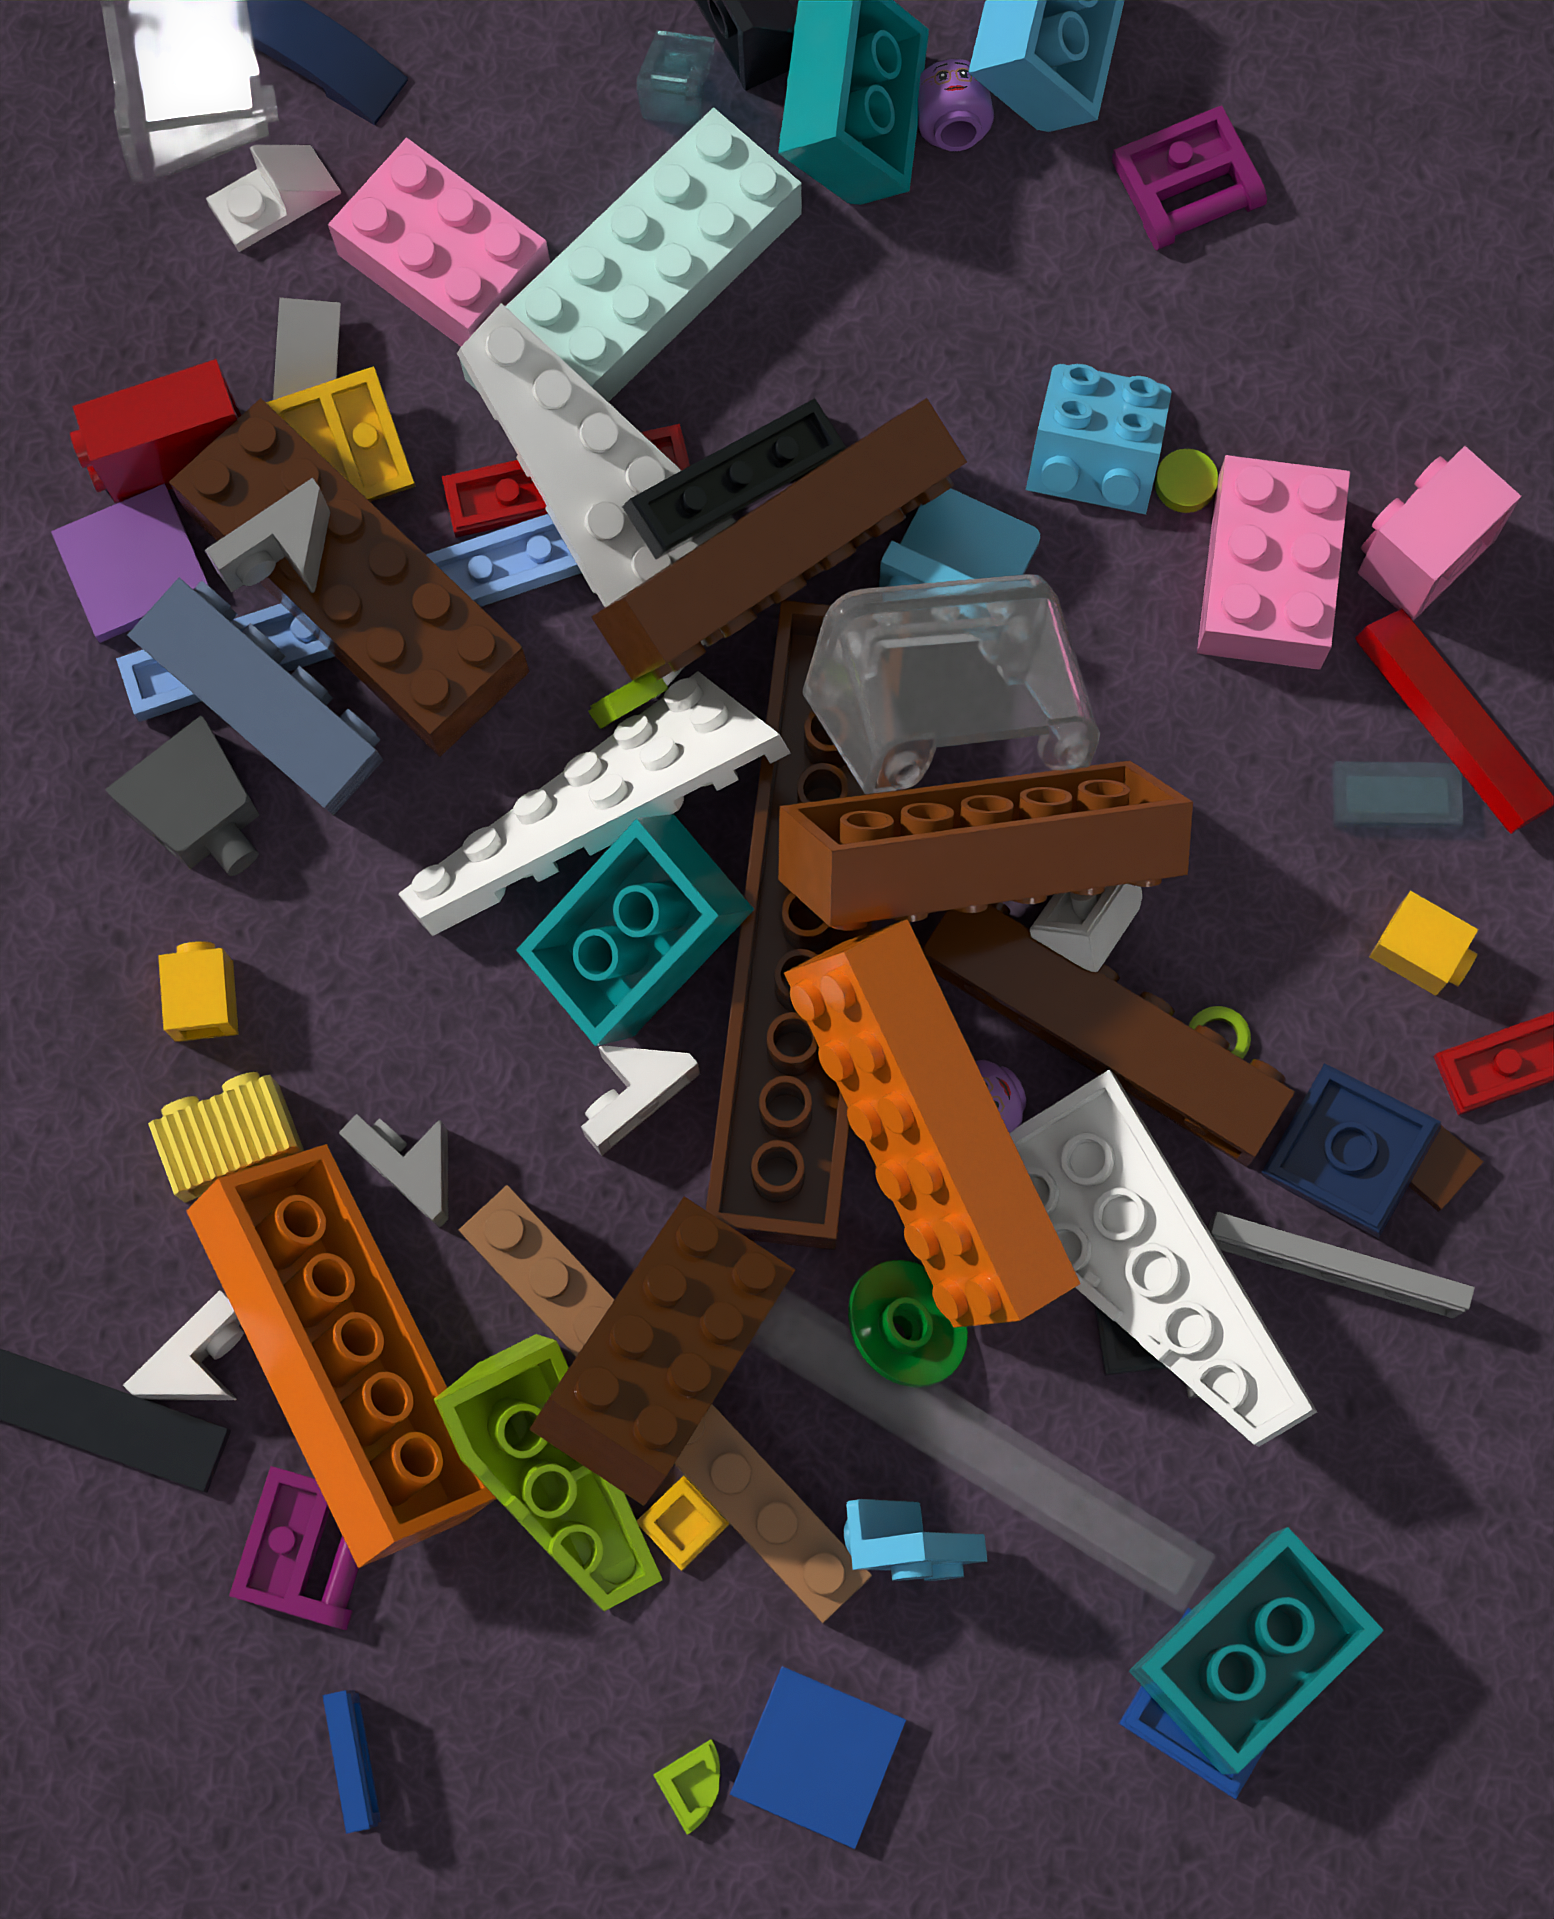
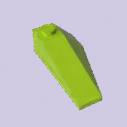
M535 1334L477 1363L439 1394L434 1401L461 1461L601 1610L606 1611L662 1581V1577L624 1492L529 1430L569 1369L557 1340Z

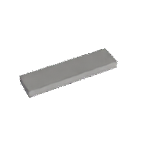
M1217 1212L1211 1218L1208 1225V1230L1219 1249L1225 1252L1449 1318H1455L1470 1308L1475 1288L1473 1286Z

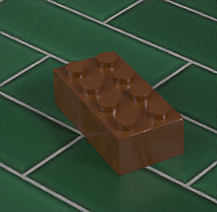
M684 1196L545 1403L529 1430L644 1506L668 1475L792 1277L795 1269Z

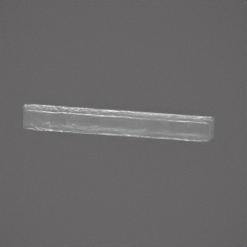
M786 1288L783 1289L749 1344L1180 1614L1184 1612L1216 1556L941 1384L937 1383L928 1387L914 1388L902 1386L886 1379L876 1372L863 1358L853 1340L849 1327Z

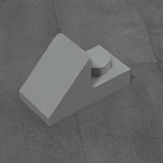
M311 478L205 549L217 573L231 592L242 585L251 586L264 580L274 570L276 562L284 557L311 593L315 592L330 517V510L320 487Z
M356 1114L339 1134L440 1229L448 1220V1130L441 1120L436 1122L403 1157L400 1152L407 1146V1143L379 1118L370 1127Z

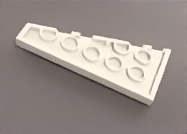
M502 303L460 347L457 355L494 420H498L518 454L516 456L526 476L531 477L547 505L545 507L592 592L597 593L604 607L736 522L733 518H730L656 560L622 506L630 498L681 470ZM682 669L676 672L672 671L671 673L663 677V680L667 686L674 680V678L681 672Z
M697 671L691 677L681 679L672 684L666 690L664 697L640 715L631 716L621 722L613 735L590 752L579 754L570 760L565 766L564 771L543 787L524 794L517 800L512 810L489 827L480 828L470 834L462 847L438 865H432L423 869L415 876L412 884L398 895L419 922L434 936L499 903L505 894L506 886L530 876H534L536 881L540 882L559 872L555 861L584 847L591 856L612 845L636 818L673 814L679 811L682 806L684 795L711 784L718 791L738 781L735 769L764 754L771 764L791 753L778 732Z
M1107 1070L1009 1133L1081 1283L1075 1288L1126 1330L1141 1346L1184 1381L1199 1397L1254 1445L1262 1446L1317 1413V1410L1112 1071Z

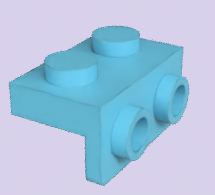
M857 1499L847 1502L848 1519L844 1526V1540L846 1548L852 1557L853 1570H891L892 1581L924 1578V1581H937L964 1577V1564L987 1562L985 1534L923 1532L919 1502Z

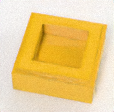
M684 1475L637 1520L641 1529L681 1571L730 1525Z

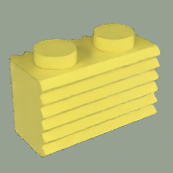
M249 1072L236 1076L222 1085L224 1093L214 1095L210 1099L199 1101L197 1096L176 1100L161 1109L162 1118L148 1123L173 1193L184 1203L200 1197L218 1178L304 1151L280 1086L271 1075H265L260 1078L258 1072Z

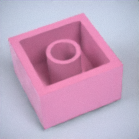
M1466 446L1449 462L1441 456L1435 459L1416 480L1414 485L1418 489L1405 504L1399 498H1396L1379 514L1372 524L1375 531L1361 547L1366 556L1358 574L1396 609L1400 610L1403 608L1412 621L1497 539L1522 497Z

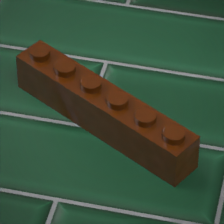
M1003 902L988 904L986 910L976 913H964L953 909L947 910L922 948L934 974L1095 1074L1101 1075L1107 1070L1112 1071L1126 1093L1240 1164L1248 1167L1295 1091L1284 1085L1286 1078L1281 1072L1257 1059H1253L1249 1064L1228 1051L1230 1043L1217 1032L1201 1025H1197L1194 1030L1172 1017L1175 1010L1158 996L1145 991L1138 996L1118 984L1119 975L1104 963L1098 972L1088 971L1033 939L1030 929L1009 917L1011 911Z

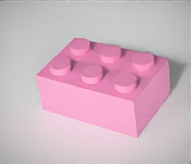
M407 137L328 224L340 257L459 346H462L501 303L506 306L550 264L547 242L543 237Z
M1225 455L1215 493L1197 654L1321 669L1332 646L1350 471Z

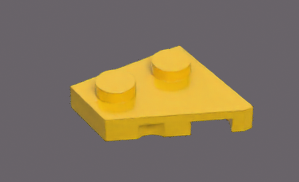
M374 366L266 402L370 502L416 487Z

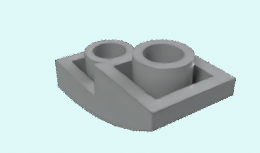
M279 298L273 400L337 379L341 303Z

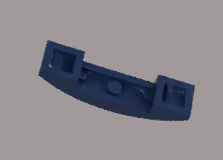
M188 0L182 8L183 13L225 38L231 40L233 36H236L324 88L327 98L373 125L377 124L408 81V78L363 40L302 0Z

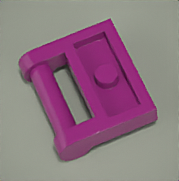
M1222 105L1113 151L1111 162L1131 198L1155 250L1173 244L1175 236L1244 207L1247 212L1265 206L1267 203L1264 184ZM1227 173L1230 174L1234 186L1179 209L1166 213L1160 202Z
M270 1466L229 1596L347 1630L353 1610L346 1608L359 1569L343 1536H341L322 1600L319 1601L303 1596L330 1512L327 1502L314 1478Z

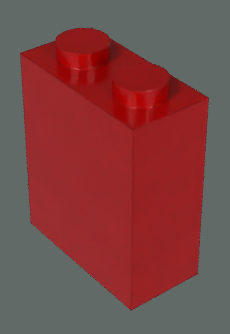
M217 359L72 406L79 429L70 432V437L82 468L87 467L96 491L107 490L115 504L162 484H165L168 490L173 489L169 481L241 416V413Z

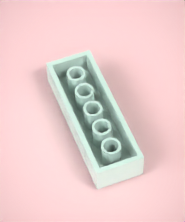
M713 107L505 307L609 402L802 214L801 182ZM461 362L465 380L473 388L477 390L475 384L473 383L471 377L469 376L467 370Z

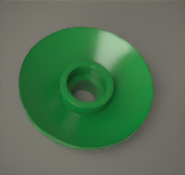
M904 1260L880 1263L867 1271L858 1280L849 1300V1326L859 1352L876 1372L902 1386L914 1388L928 1387L946 1379L958 1368L966 1351L968 1331L967 1326L953 1328L950 1320L940 1312L933 1299V1284L924 1266ZM893 1323L899 1324L904 1329V1338L896 1331Z

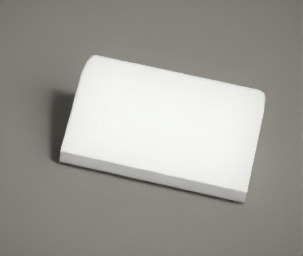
M1122 884L1105 887V891L1097 895H1078L1071 892L1054 894L1031 926V937L1078 966L1091 972H1098L1140 909L1142 900L1141 887Z

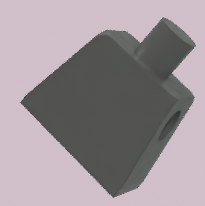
M202 716L195 719L105 789L127 816L189 869L211 854L228 876H235L247 869L259 855V852L241 831V829L257 818L259 813L218 739Z

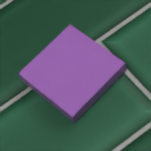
M165 484L51 531L92 631L99 643L132 630L179 577L192 589L201 580L209 586Z

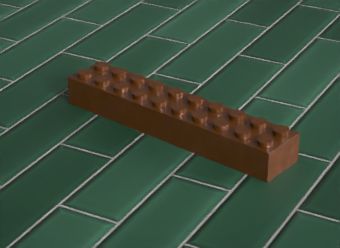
M781 601L766 724L780 734L791 754L771 764L765 754L762 755L744 897L755 910L741 923L706 1211L751 1241L836 1250L850 1128L847 1117L848 1107L836 1081L827 1075L820 1063L818 1055L819 1046L807 1021L802 1019L793 1007L790 998L791 987L784 972L847 940L872 932L873 921H869L866 927L859 930L844 931L834 929L828 926L778 880L780 806L888 792L907 613Z

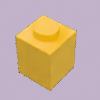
M1410 890L1399 905L1369 958L1436 996L1448 981L1458 987L1467 975L1478 955L1468 947L1479 929Z
M188 942L178 945L176 947L177 953L158 955L163 1030L175 1042L239 1035L233 960L223 948H215V944L211 942Z

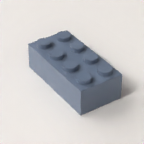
M179 577L127 636L321 806L334 815L383 761L380 754L374 748L380 741L376 736L377 734L349 709L340 718L331 711L327 704L333 697L300 666L291 675L282 668L279 663L285 658V655L255 626L250 623L243 632L234 626L231 622L238 614L206 583L201 580L192 589Z

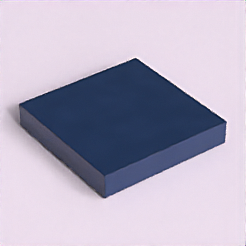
M1324 1063L1264 1167L1262 1175L1292 1194L1380 1238L1441 1129V1121Z

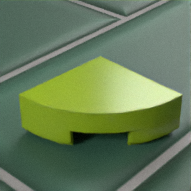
M649 672L590 706L591 709L588 712L601 729L668 690V687L663 678L657 681L652 672Z
M712 1739L653 1774L687 1835L705 1820L719 1793L721 1765Z

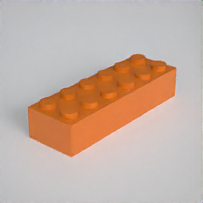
M908 919L847 940L784 972L791 987L790 998L793 1007L799 1016L807 1021L819 1046L818 1055L820 1063L827 1075L836 1081L848 1107L847 1117L849 1124L855 1134L865 1142L877 1167L875 1172L877 1182L883 1193L893 1201L905 1226L904 1237L911 1252L922 1261L933 1284L932 1295L935 1304L940 1312L950 1320L953 1328L1021 1321L1080 1285L1081 1283Z
M327 1144L218 1178L186 1212L358 1569L457 1526L496 1500L497 1498L461 1461L434 1401L439 1394L447 1389V1386Z

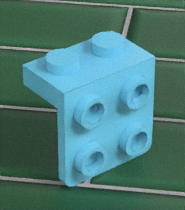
M1057 364L1053 366L1038 426L1026 490L1146 515L1163 442L1172 393L1171 389L1148 377H1126L1101 372L1084 364Z
M950 488L929 503L920 505L900 544L891 541L881 560L879 589L886 591L895 600L905 605L920 607L942 617L951 626L961 631L976 633L991 640L1039 545L1040 533L1036 527Z

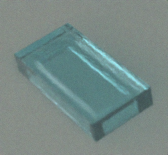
M1335 761L1332 766L1334 827L1460 829L1463 825L1462 773L1454 763Z

